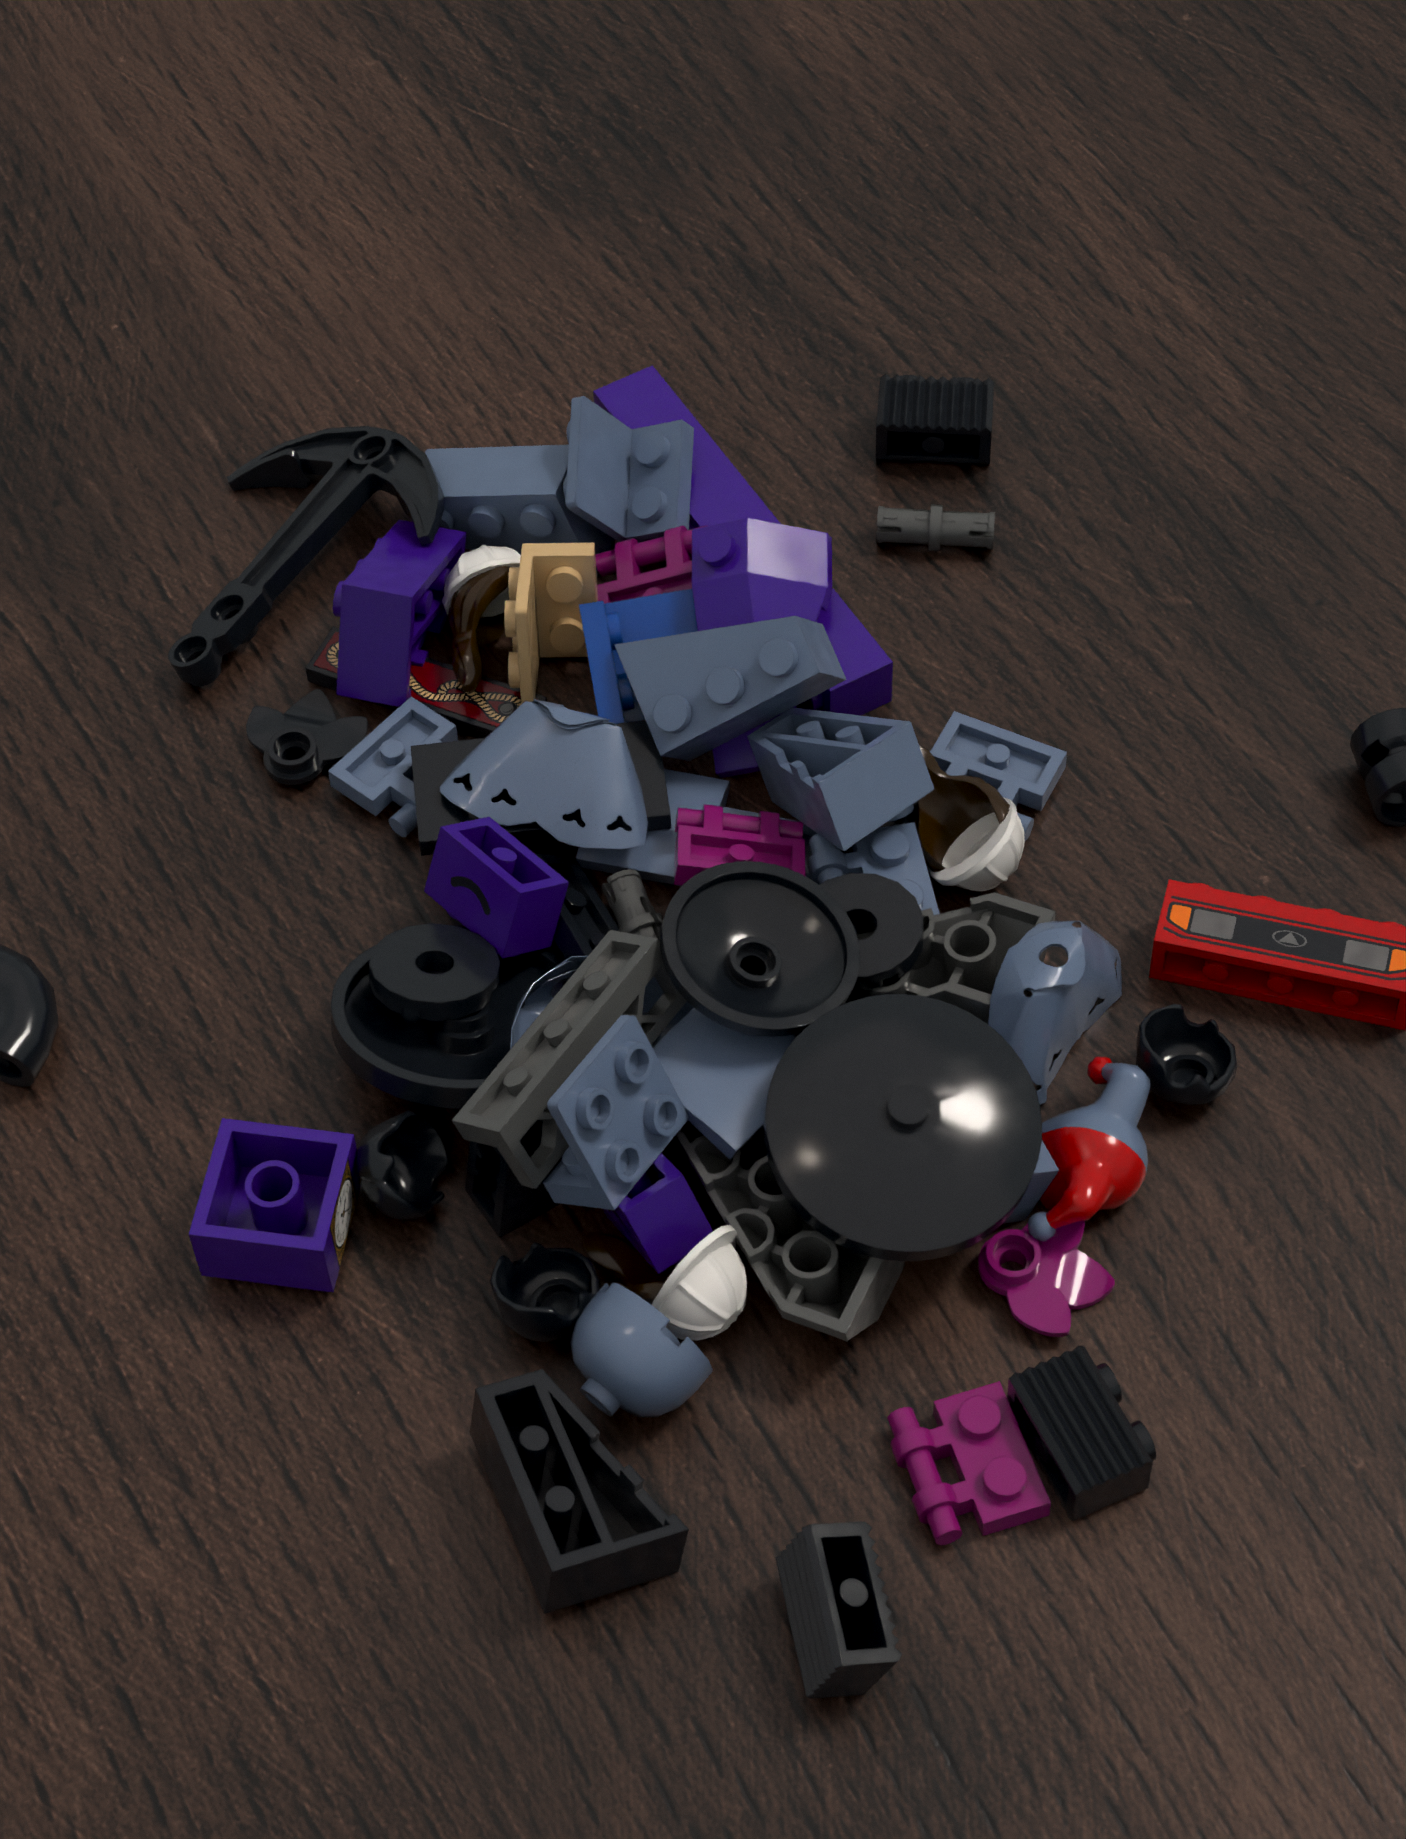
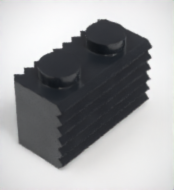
M887 374L880 377L876 459L990 464L994 382L989 378L982 382L979 378L973 379L970 377H953L947 380L942 376L937 380L933 376L924 379L921 375L917 377L914 375L899 376L897 374L892 378Z
M1078 1345L1073 1351H1065L1060 1357L1053 1356L1049 1361L1040 1362L1034 1368L1028 1367L1022 1373L1015 1372L1009 1378L1007 1399L1021 1433L1026 1439L1029 1449L1033 1451L1035 1460L1039 1462L1042 1472L1046 1474L1048 1483L1053 1486L1055 1495L1059 1497L1061 1505L1066 1509L1068 1518L1071 1521H1075L1149 1488L1153 1461L1157 1457L1153 1440L1141 1421L1137 1420L1132 1423L1128 1421L1118 1404L1122 1401V1393L1113 1371L1106 1363L1096 1366L1085 1346Z
M865 1521L810 1524L802 1527V1532L796 1533L797 1537L791 1539V1544L786 1545V1549L780 1551L781 1555L775 1557L806 1697L810 1699L864 1695L903 1655L895 1648L899 1639L891 1632L896 1625L888 1619L893 1611L884 1605L889 1598L881 1591L886 1583L878 1577L882 1568L874 1562L879 1555L871 1549L876 1541L868 1536L872 1527Z

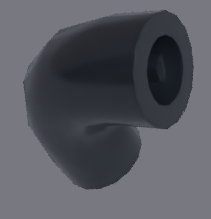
M0 944V1081L13 1086L27 1087L34 1083L49 1057L59 1026L55 993L52 985L30 958Z

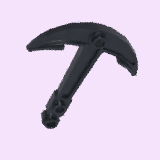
M371 426L327 428L286 441L269 449L230 474L227 480L233 491L261 487L308 488L312 482L309 474L324 477L241 575L230 581L192 623V632L181 637L172 645L168 653V659L180 679L196 687L208 685L216 680L222 670V656L234 651L239 645L248 642L255 636L258 630V623L271 610L273 601L375 492L383 490L396 496L406 515L414 522L421 545L432 543L440 527L444 511V494L427 455L405 436L387 429Z

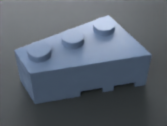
M569 445L427 449L425 452L444 494V511L440 527L466 532L465 549L475 550L482 545L508 547L516 550L521 555L522 543H595L596 556L598 553L609 551L614 541V538L566 507L563 483L567 476ZM596 567V576L598 577L599 572Z
M798 616L614 644L660 756L691 761L847 680L823 624Z

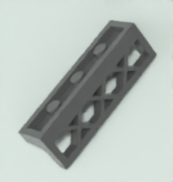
M609 930L452 1119L453 1124L464 1140L498 1148L522 1186L536 1189L569 1147L547 1107L548 1100L621 1015L635 1016L652 1045L686 1003L685 998L678 992L666 972L659 939ZM655 977L664 993L648 1013H643L645 986ZM536 1120H543L541 1145L530 1157L520 1140Z

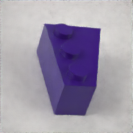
M398 520L383 538L377 539L372 551L364 559H360L357 562L355 570L348 578L338 583L333 599V614L336 617H340L336 695L400 707L411 697V689L409 688L411 665L423 667L426 658H429V652L421 650L428 633L440 634L448 616L442 602L445 581L460 556L465 553L466 532L439 527L433 542L422 546L417 537L414 522Z

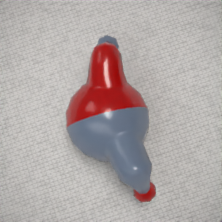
M1094 1057L1088 1064L1087 1075L1095 1084H1107L1098 1099L1088 1106L1066 1111L1042 1122V1141L1057 1165L1059 1172L1039 1199L1050 1211L1037 1212L1028 1220L1029 1233L1038 1241L1050 1239L1055 1235L1057 1228L1089 1220L1098 1210L1116 1209L1132 1199L1145 1180L1148 1153L1146 1143L1137 1128V1124L1146 1104L1150 1090V1079L1138 1066L1113 1063L1109 1057Z

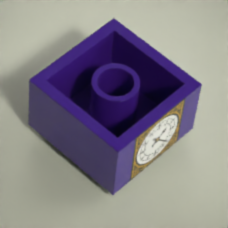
M222 1118L189 1231V1238L201 1276L334 1292L360 1191L356 1169L357 1146L354 1134Z

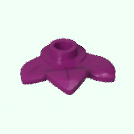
M1085 1221L1057 1228L1055 1235L1045 1241L1035 1239L1029 1233L1027 1223L1022 1230L1007 1229L998 1232L982 1246L978 1258V1271L981 1279L991 1290L1006 1296L1012 1316L1024 1327L1046 1336H1067L1071 1327L1070 1309L1077 1310L1092 1306L1103 1300L1114 1289L1115 1279L1094 1259L1077 1249L1084 1234ZM1013 1261L1019 1263L1024 1269L1010 1271L1002 1268L1001 1265L1005 1262Z

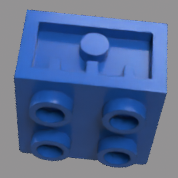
M692 589L610 603L597 601L579 605L598 716L610 719L609 722L615 724L645 720L614 644L698 631Z

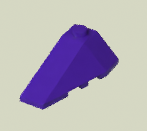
M752 518L692 529V591L697 630H709L791 616H798L817 622L820 610L827 611L832 595V538L826 532ZM774 718L713 749L715 772L720 778L760 771L747 736Z

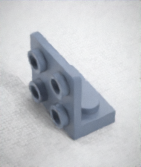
M587 397L573 398L571 401V417L567 425V440L569 443L567 476L563 483L566 507L618 542L634 538L640 543L664 536L665 530L682 525L689 530L694 428L681 419L631 429Z
M621 1015L548 1100L547 1107L569 1147L564 1152L562 1160L543 1181V1184L554 1203L615 1210L690 1118L635 1016Z

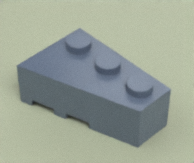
M793 707L747 736L771 801L842 851L847 850L886 822L895 821L907 816L914 809L913 804L934 790L910 721Z

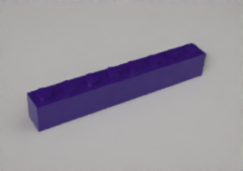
M653 365L593 391L594 403L631 429L681 419L694 428L689 530L744 518L781 524ZM832 587V595L827 611L820 610L817 623L823 624L847 680L801 704L805 709L861 716L892 701L893 661Z

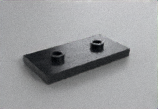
M646 721L616 724L622 728L642 787L648 819L647 831L671 829V814L663 759L659 754ZM485 738L411 746L421 856L434 854L441 826L480 819L450 802L440 792L439 787L455 766ZM470 774L454 779V783H463L467 791L472 790L469 780ZM503 789L498 796L491 799L494 803L504 800L509 805H516L517 803L508 794L507 789ZM580 809L563 816L565 821L576 820L580 827H585ZM618 816L612 824L607 826L609 831L616 830L619 827L626 831L632 830L623 821L621 816ZM536 821L512 826L500 825L523 845L558 841Z

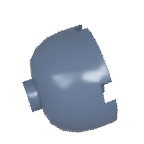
M606 1282L586 1305L575 1323L571 1340L573 1361L587 1380L580 1388V1391L595 1407L608 1416L612 1417L619 1408L639 1418L659 1417L673 1411L699 1389L713 1372V1369L706 1356L688 1336L680 1344L675 1335L666 1327L670 1320L664 1314L620 1284L613 1282L609 1286Z

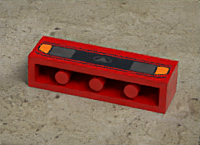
M1168 880L1153 943L1149 978L1406 1031V927L1404 925L1390 921L1378 922L1343 915L1332 909H1314L1279 902L1267 896H1249L1214 889L1203 883H1185Z

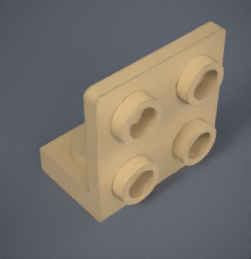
M522 543L520 566L509 567V600L505 601L504 624L506 637H512L513 652H509L508 678L510 688H520L521 704L524 701L532 702L536 698L540 657H588L579 605L598 601L595 543Z

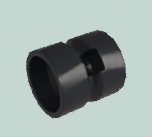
M1397 708L1373 715L1361 723L1351 736L1350 747L1360 774L1366 780L1365 788L1377 819L1389 826L1403 827L1406 826V708Z

